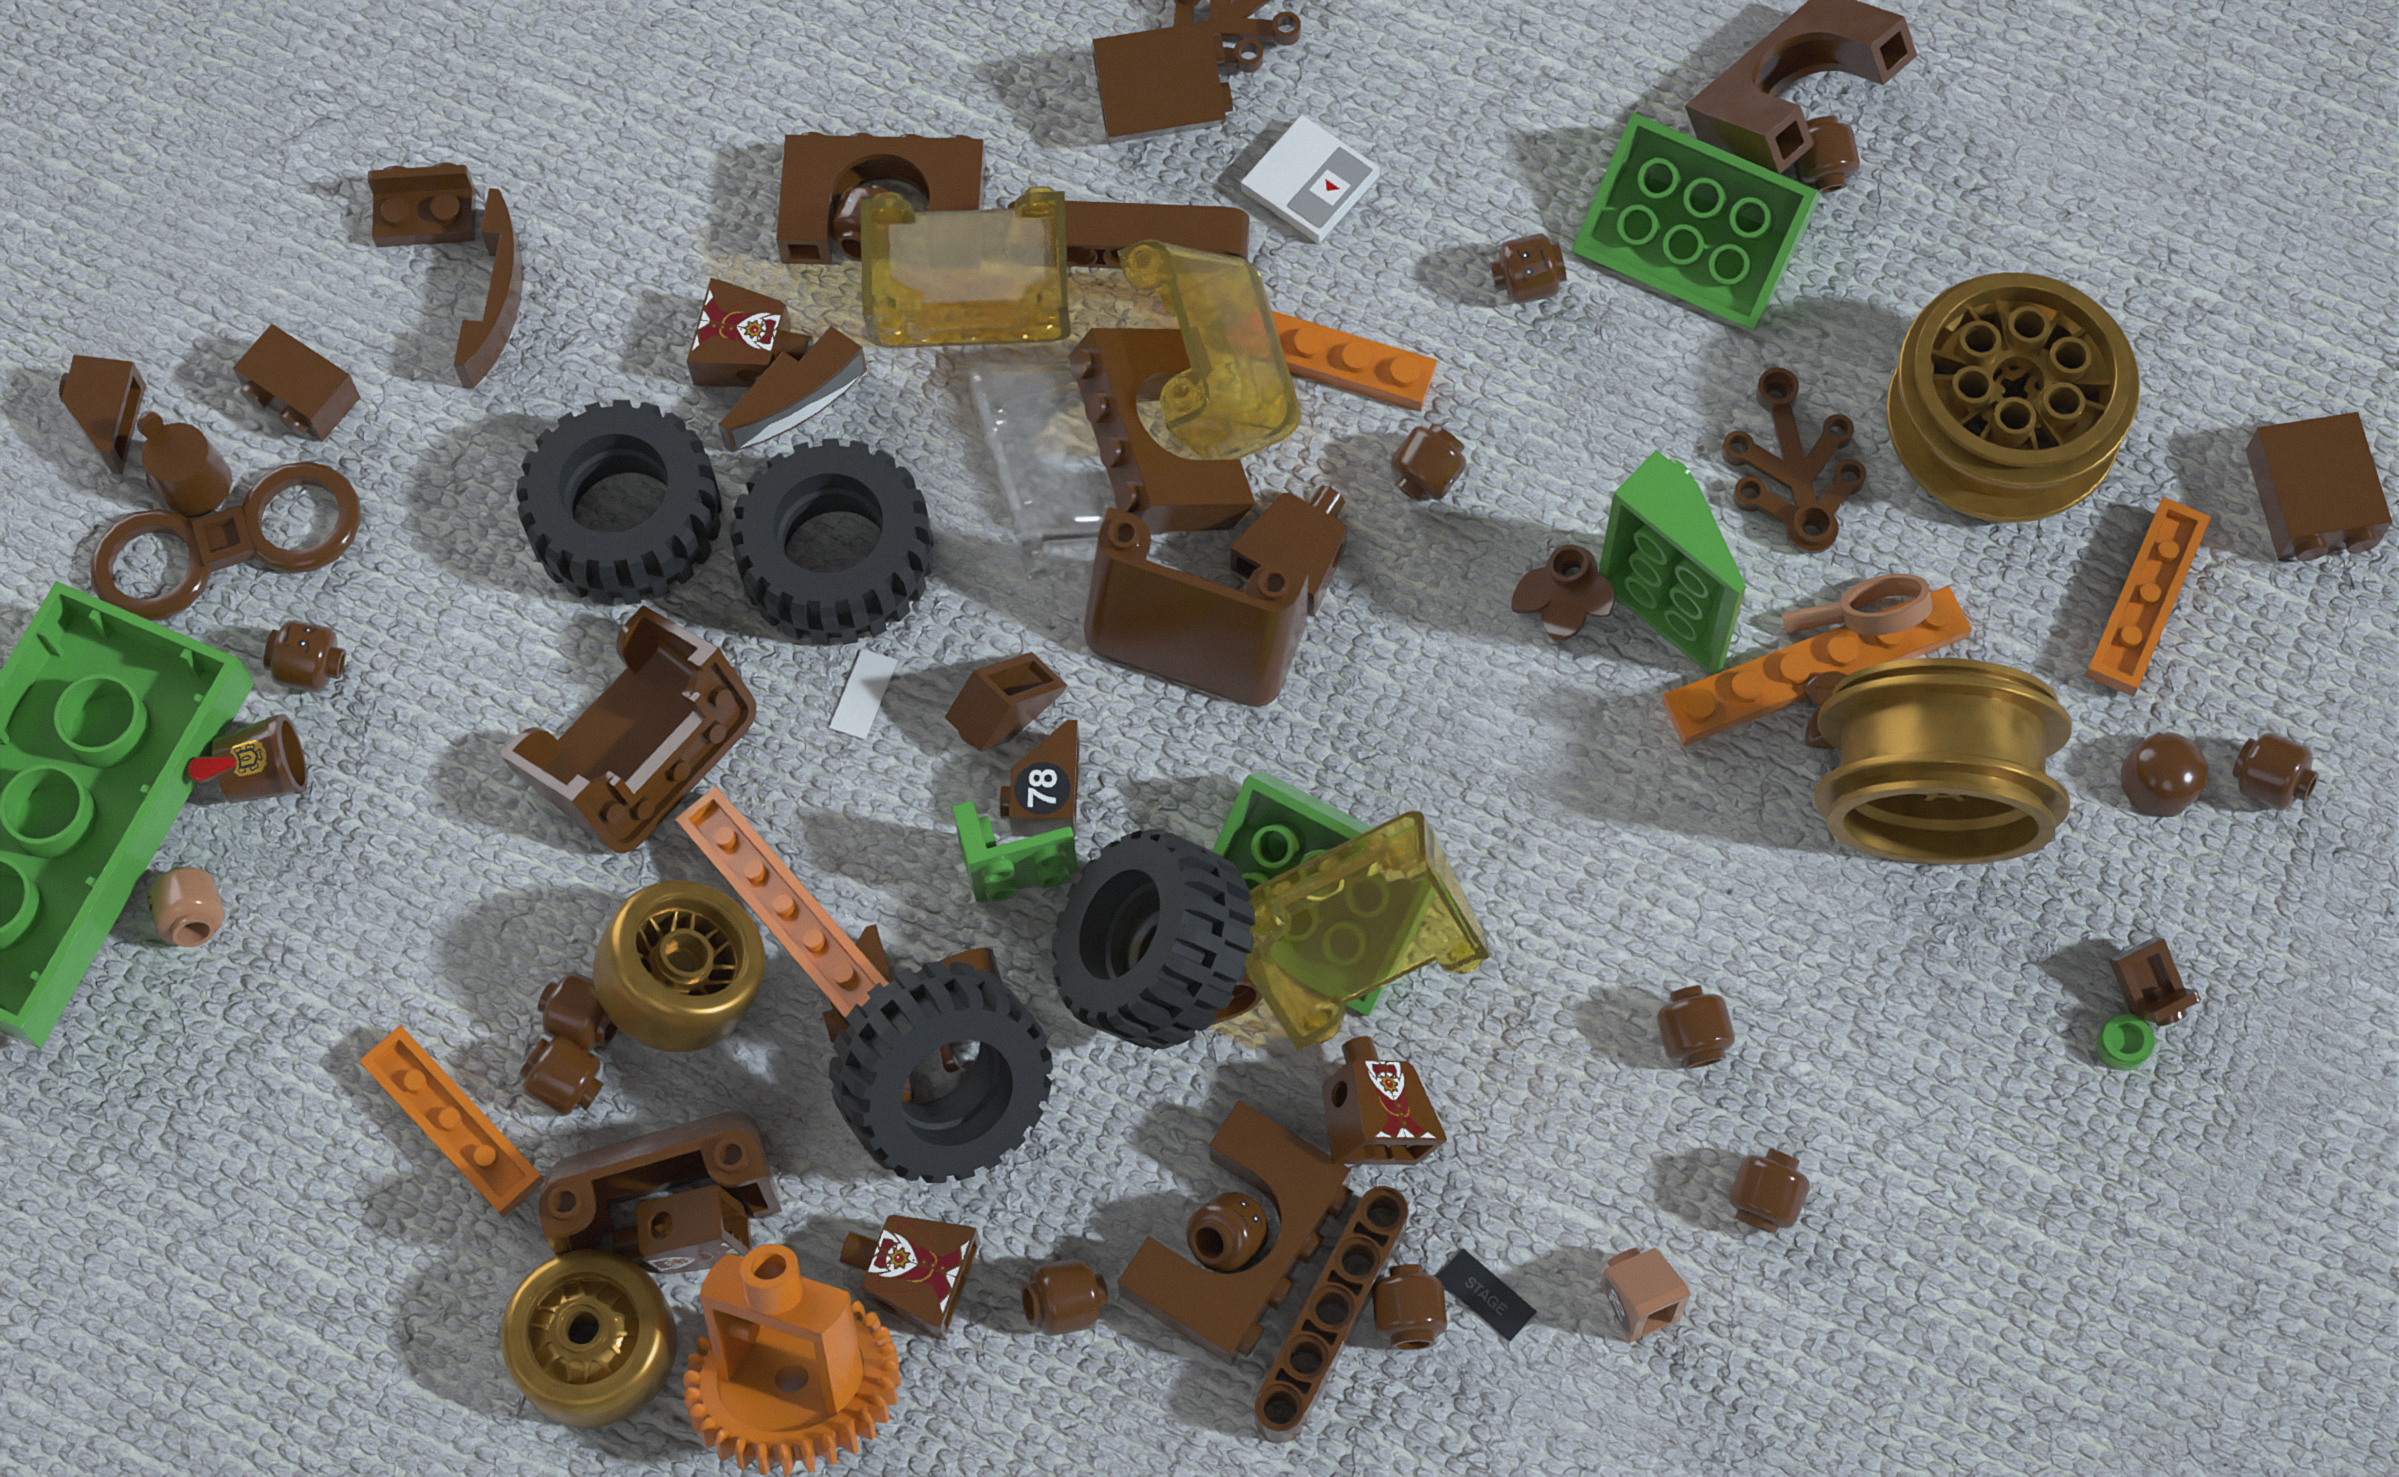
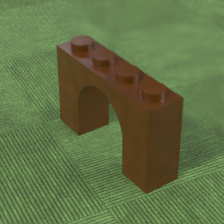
M1808 0L1685 105L1697 140L1781 174L1808 151L1814 143L1801 106L1775 96L1792 82L1802 77L1825 71L1846 72L1884 85L1917 57L1905 16L1857 0Z
M805 132L801 135L785 134L776 235L782 264L832 265L834 239L830 227L845 193L854 187H859L871 181L889 179L901 181L915 187L929 202L926 243L930 267L980 268L987 168L984 140L974 139L966 135H953L949 138H927L917 134H904L899 137H880L867 133H854L850 136L823 135L818 132Z
M1091 328L1068 357L1072 375L1077 380L1085 404L1086 417L1091 422L1100 449L1101 462L1106 467L1115 494V503L1118 510L1143 519L1150 532L1231 530L1256 504L1241 460H1191L1174 455L1161 447L1148 434L1137 412L1136 400L1186 399L1209 373L1195 329Z
M1240 1100L1210 1142V1160L1256 1188L1272 1203L1277 1212L1281 1229L1277 1242L1271 1252L1260 1263L1250 1269L1232 1274H1219L1195 1266L1150 1236H1147L1117 1281L1121 1297L1229 1366H1232L1239 1354L1248 1357L1252 1353L1265 1330L1259 1325L1262 1318L1270 1307L1276 1311L1282 1307L1295 1282L1289 1279L1300 1261L1306 1265L1312 1261L1325 1238L1319 1231L1329 1216L1338 1219L1342 1215L1354 1194V1191L1349 1188L1351 1180V1169L1344 1164H1334L1331 1156Z

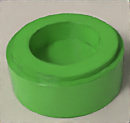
M2119 1013L2108 1018L2096 1037V1048L2101 1059L2110 1067L2122 1071L2134 1070L2143 1065L2151 1055L2155 1043L2154 1034L2149 1024L2141 1020L2139 1016L2130 1013Z

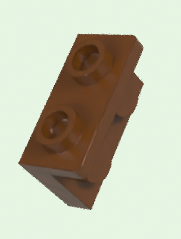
M442 162L432 167L406 168L395 165L388 166L383 170L368 171V184L373 193L372 239L376 248L475 241L476 189L466 165Z

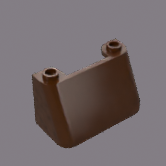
M1109 507L1099 529L1083 626L1086 644L1091 651L1101 657L1247 706L1260 707L1274 701L1281 692L1307 626L1308 572L1280 563L1264 564L1254 570L1244 592L1146 560L1151 544V535L1147 524L1143 519L1133 514Z
M644 605L624 624L616 640V651L627 668L557 740L543 728L531 727L518 734L499 754L514 773L590 835L614 852L623 854L637 848L748 731L754 722L757 708L754 696L718 647Z
M727 1111L568 1156L556 1162L549 1170L539 1199V1215L545 1240L556 1256L574 1250L594 1249L597 1241L604 1234L613 1233L615 1230L610 1206L710 1177L731 1196L747 1204L755 1219L782 1212L763 1135L756 1120L749 1114L741 1111Z

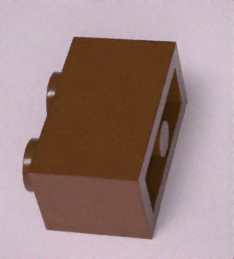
M272 323L233 367L242 385L239 392L249 403L260 410H264L268 406L279 413L280 421L291 431L300 436L307 432L321 442L325 440L361 398L349 373Z

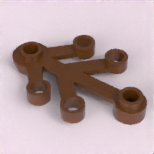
M1173 0L1176 4L1173 26L1192 24L1194 6L1198 5L1200 0ZM1211 0L1209 19L1207 21H1210L1212 34L1221 33V37L1246 38L1240 40L1234 48L1224 47L1225 63H1219L1217 66L1236 67L1246 73L1257 71L1263 64V47L1255 39L1271 40L1283 46L1293 45L1299 40L1301 35V21L1299 17L1292 12L1285 11L1275 15L1273 20L1248 18L1272 0H1236L1231 4L1230 0ZM1283 25H1289L1294 29L1290 32H1282L1278 28ZM1245 52H1252L1257 56L1253 59H1244L1240 55Z
M1770 368L1759 378L1756 399L1763 409L1771 413L1782 459L1755 444L1752 437L1743 431H1733L1725 437L1722 446V457L1728 464L1733 466L1748 464L1790 489L1794 505L1767 491L1764 483L1754 476L1743 477L1736 483L1733 500L1735 505L1743 511L1750 512L1759 509L1784 524L1787 537L1796 549L1809 554L1822 553L1835 543L1839 531L1835 514L1849 495L1855 494L1862 489L1866 478V469L1857 460L1847 459L1840 462L1833 476V484L1818 503L1812 484L1836 450L1843 449L1849 445L1854 432V425L1845 415L1834 414L1829 416L1824 422L1820 438L1805 457L1792 411V406L1796 401L1799 390L1798 379L1791 371L1785 368ZM1774 390L1779 391L1785 398L1775 399L1767 393ZM1840 427L1845 431L1846 435L1836 437L1830 433L1829 429ZM1738 443L1743 445L1747 451L1741 454L1735 453L1729 446ZM1852 472L1858 477V480L1847 482L1842 478L1841 474ZM1747 488L1753 489L1757 492L1758 497L1755 499L1745 498L1741 491ZM1805 526H1814L1818 528L1820 535H1809L1803 531V528Z

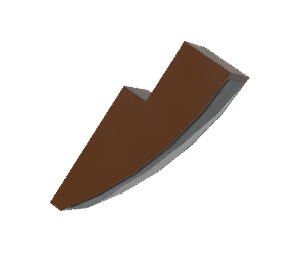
M830 326L800 361H797L783 351L719 422L718 426L724 446L731 452H735L763 443L792 430L823 411L842 396L867 371L863 347L833 326Z

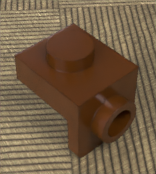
M2153 937L2108 959L2130 1013L2139 1016L2143 1021L2156 1023L2157 1026L2175 1023L2187 1016L2186 1008L2201 1001L2197 990L2184 987L2164 938Z

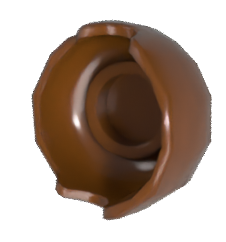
M2158 732L2138 743L2124 760L2121 767V787L2130 802L2148 815L2174 817L2194 803L2207 786L2209 764L2198 746L2184 736L2172 732L2164 734Z

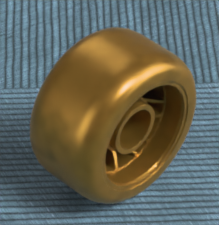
M663 881L644 887L632 894L612 916L595 953L593 963L594 987L607 1016L623 1033L633 1040L650 1048L666 1052L697 1051L715 1045L725 1039L745 1017L759 993L765 975L766 958L761 935L749 914L735 900L722 891L694 881Z
M582 1249L562 1253L534 1268L520 1282L510 1297L501 1324L500 1337L503 1359L513 1382L540 1412L561 1423L572 1426H607L633 1416L646 1407L660 1392L671 1373L677 1349L675 1320L672 1310L659 1286L638 1264L617 1253L605 1250ZM591 1323L599 1324L598 1334L591 1342L587 1344L573 1343L575 1334L583 1326Z

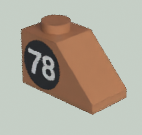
M1637 1247L1631 1248L1615 1255L1608 1261L1610 1267L1604 1270L1600 1284L1629 1343L1680 1321L1691 1293L1686 1283L1656 1247L1641 1254Z

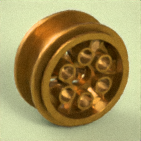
M2003 272L1974 277L1960 282L1936 296L1922 309L1910 326L1902 344L1899 362L1891 378L1887 393L1886 421L1889 436L1900 462L1909 475L1920 487L1944 505L1975 518L2003 523H2021L2049 518L2065 512L2086 499L2099 487L2111 470L2121 443L2129 432L2137 412L2140 393L2138 366L2131 345L2117 322L2102 306L2077 288L2050 277L2030 273ZM1983 348L1986 352H1976L1972 349ZM1937 366L1957 372L1955 375L1933 374ZM2009 366H2016L2020 368L2017 371H2010ZM2037 382H2039L2041 387L2040 390L2036 389ZM2018 392H2022L2020 398L2015 397ZM2061 408H2064V409H2066L2070 414H2068V415H2063V414H2059V413H2057V412H2055V411H2057V410H2059V409H2061ZM1977 420H1980L1978 427L1983 431L1980 437L1967 430ZM2038 431L2042 433L2051 448L2039 450L2036 439Z
M1916 658L1891 661L1866 667L1842 679L1833 690L1832 697L1819 710L1818 729L1822 737L1829 744L1841 751L1840 767L1826 774L1816 785L1814 792L1815 806L1820 814L1827 819V827L1832 835L1857 850L1888 859L1922 864L1968 865L2004 861L2030 854L2047 845L2054 837L2055 828L2063 823L2069 814L2070 797L2068 792L2058 781L2045 774L2046 758L2058 752L2069 741L2072 734V721L2065 708L2058 703L2055 691L2047 683L2029 673L1996 663L1959 658Z

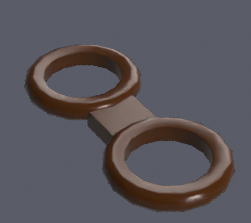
M309 461L284 464L263 475L247 492L242 507L239 505L192 521L180 513L154 509L135 512L114 523L98 540L90 560L91 585L98 598L102 601L150 621L165 620L192 605L205 590L211 572L256 558L270 569L296 574L317 571L339 559L354 542L361 522L360 500L350 481L330 466ZM310 484L323 487L335 496L338 501L339 516L333 531L324 541L309 549L291 551L278 548L265 539L262 533V517L266 506L278 493L291 486ZM163 532L175 535L186 543L189 548L190 564L184 579L174 590L157 598L138 599L127 596L117 589L113 581V566L118 553L129 541L143 534Z

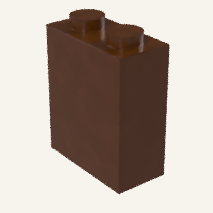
M1210 21L1092 39L1091 49L1107 144L1220 127L1226 121L1225 112L1233 111L1229 82L1220 83L1217 66L1219 63H1225L1221 33L1212 34Z
M2358 412L2257 427L2245 451L2278 560L2296 557L2298 561H2311L2324 556L2327 552L2345 549L2349 553H2362L2373 549L2380 543L2392 524V519Z

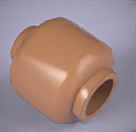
M195 867L172 868L159 876L149 888L147 894L148 905L156 933L164 941L182 947H195L207 942L222 926L225 917L223 905L215 879L207 871Z

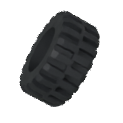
M614 399L613 406L601 408L599 402L584 405L586 412L575 417L569 412L557 419L559 427L555 431L551 432L549 429H545L535 440L539 449L537 453L534 451L527 452L521 465L525 476L517 479L516 495L520 502L517 507L520 521L538 562L543 564L546 574L555 583L564 582L569 593L584 598L588 592H591L595 603L607 605L613 604L614 598H623L625 605L641 603V596L649 593H654L657 599L670 593L669 584L677 580L683 585L695 575L692 565L695 562L700 565L705 564L712 553L709 540L714 541L719 536L721 522L718 514L722 511V502L709 455L705 453L703 443L695 431L687 430L684 421L673 413H666L662 417L660 408L657 405L642 402L639 408H634L630 400ZM621 473H639L653 477L667 487L665 497L656 512L645 522L634 528L620 532H599L588 529L574 520L577 505L583 495L597 482L609 476Z
M838 438L822 439V446L809 448L808 442L793 446L794 453L785 458L781 453L776 454L766 461L767 472L762 474L760 471H755L746 482L749 495L741 494L738 496L733 509L736 519L730 526V538L734 548L732 552L745 593L751 604L759 607L761 617L771 626H776L781 622L784 634L797 640L801 639L804 633L810 634L812 644L829 645L830 638L841 637L843 645L857 643L858 634L870 631L872 637H875L887 631L886 621L893 618L896 622H900L911 612L908 602L909 598L914 601L920 600L926 589L925 577L932 573L934 561L932 533L926 502L922 491L916 489L914 477L905 467L899 466L896 468L893 456L883 450H877L872 455L869 452L867 443L855 440L850 441L849 447L840 446ZM830 512L855 513L869 519L881 530L880 539L873 551L860 563L846 570L832 573L809 571L797 566L785 555L788 542L796 530L808 520L821 514Z
M1162 829L1139 830L1122 836L1121 842L1114 841L1100 850L1101 856L1098 859L1090 860L1081 870L1083 876L1078 884H1072L1066 895L1069 898L1064 912H1059L1056 922L1059 933L1058 938L1053 939L1052 955L1057 960V964L1052 967L1054 980L1057 986L1060 987L1058 992L1066 1008L1071 1010L1077 1020L1139 1047H1149L1157 1050L1174 1046V1044L1179 1045L1196 1037V1030H1206L1217 1020L1215 1017L1217 1011L1228 1007L1234 998V995L1231 993L1237 981H1243L1247 971V967L1244 966L1247 953H1252L1254 937L1250 934V926L1255 925V911L1252 904L1248 903L1252 897L1246 882L1231 861Z
M941 961L922 964V971L914 973L910 967L893 974L895 978L893 982L884 987L881 983H878L868 991L867 994L870 996V999L862 1007L856 1004L847 1015L846 1020L850 1024L847 1031L840 1029L837 1033L833 1049L839 1057H832L829 1062V1078L834 1084L831 1093L835 1105L843 1115L842 1118L874 1161L885 1170H893L898 1177L916 1181L921 1175L926 1183H946L947 1176L952 1175L957 1181L974 1177V1170L982 1166L990 1170L1003 1162L1000 1156L1010 1148L1015 1152L1026 1141L1023 1135L1029 1126L1035 1128L1042 1116L1043 1110L1039 1107L1041 1101L1048 1100L1052 1081L1047 1076V1074H1051L1053 1069L1052 1053L1046 1047L1048 1039L1041 1026L1009 987L1003 985L997 976L985 969L976 971L971 964L957 961L952 962L949 969H947ZM961 1040L980 1041L979 1052L973 1069L955 1090L942 1098L926 1103L912 1104L902 1102L903 1090L909 1075L926 1055L940 1046Z

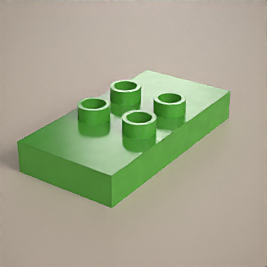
M55 581L0 671V1031L39 1049L43 1047L197 782L192 781L187 775L188 763L195 757L212 756L214 738L222 736L227 732L255 684L239 658L58 581Z

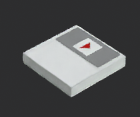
M1301 115L1241 181V191L1319 244L1379 177L1380 167Z

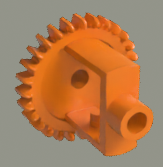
M762 1245L751 1250L744 1258L727 1253L712 1267L705 1277L700 1290L709 1338L706 1336L698 1337L696 1343L698 1353L688 1355V1371L683 1375L685 1389L683 1396L687 1414L690 1416L694 1433L701 1434L703 1446L706 1449L716 1446L718 1459L721 1461H725L735 1454L737 1467L740 1470H744L757 1459L761 1475H767L775 1462H781L784 1476H790L796 1461H802L808 1473L815 1472L817 1456L822 1455L833 1466L838 1463L837 1448L841 1447L852 1454L859 1452L856 1435L873 1440L876 1437L874 1422L887 1423L889 1421L888 1405H897L896 1387L901 1386L897 1349L892 1343L888 1328L880 1325V1319L877 1314L869 1312L865 1315L864 1305L858 1300L851 1304L848 1291L801 1277L797 1256L791 1249L783 1245Z

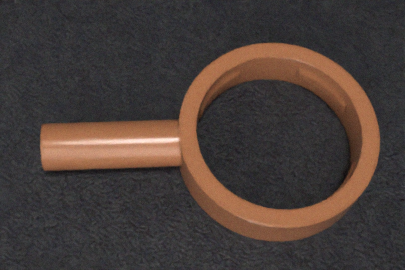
M1888 574L1870 578L1856 584L1845 592L1841 602L1782 612V618L1786 633L1845 622L1846 627L1855 633L1885 635L1909 629L1924 621L1933 610V602L1929 584L1925 579L1911 574ZM1911 596L1916 598L1908 605L1892 611L1881 613L1857 611L1863 605L1884 597Z

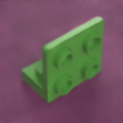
M973 800L952 806L958 842L975 901L987 899L990 902L1003 901L1015 896L1019 889L1037 884L1043 888L1057 886L1066 882L1070 877L1069 875L1078 872L1075 840L1071 827L1060 828L996 846L989 817L978 818Z

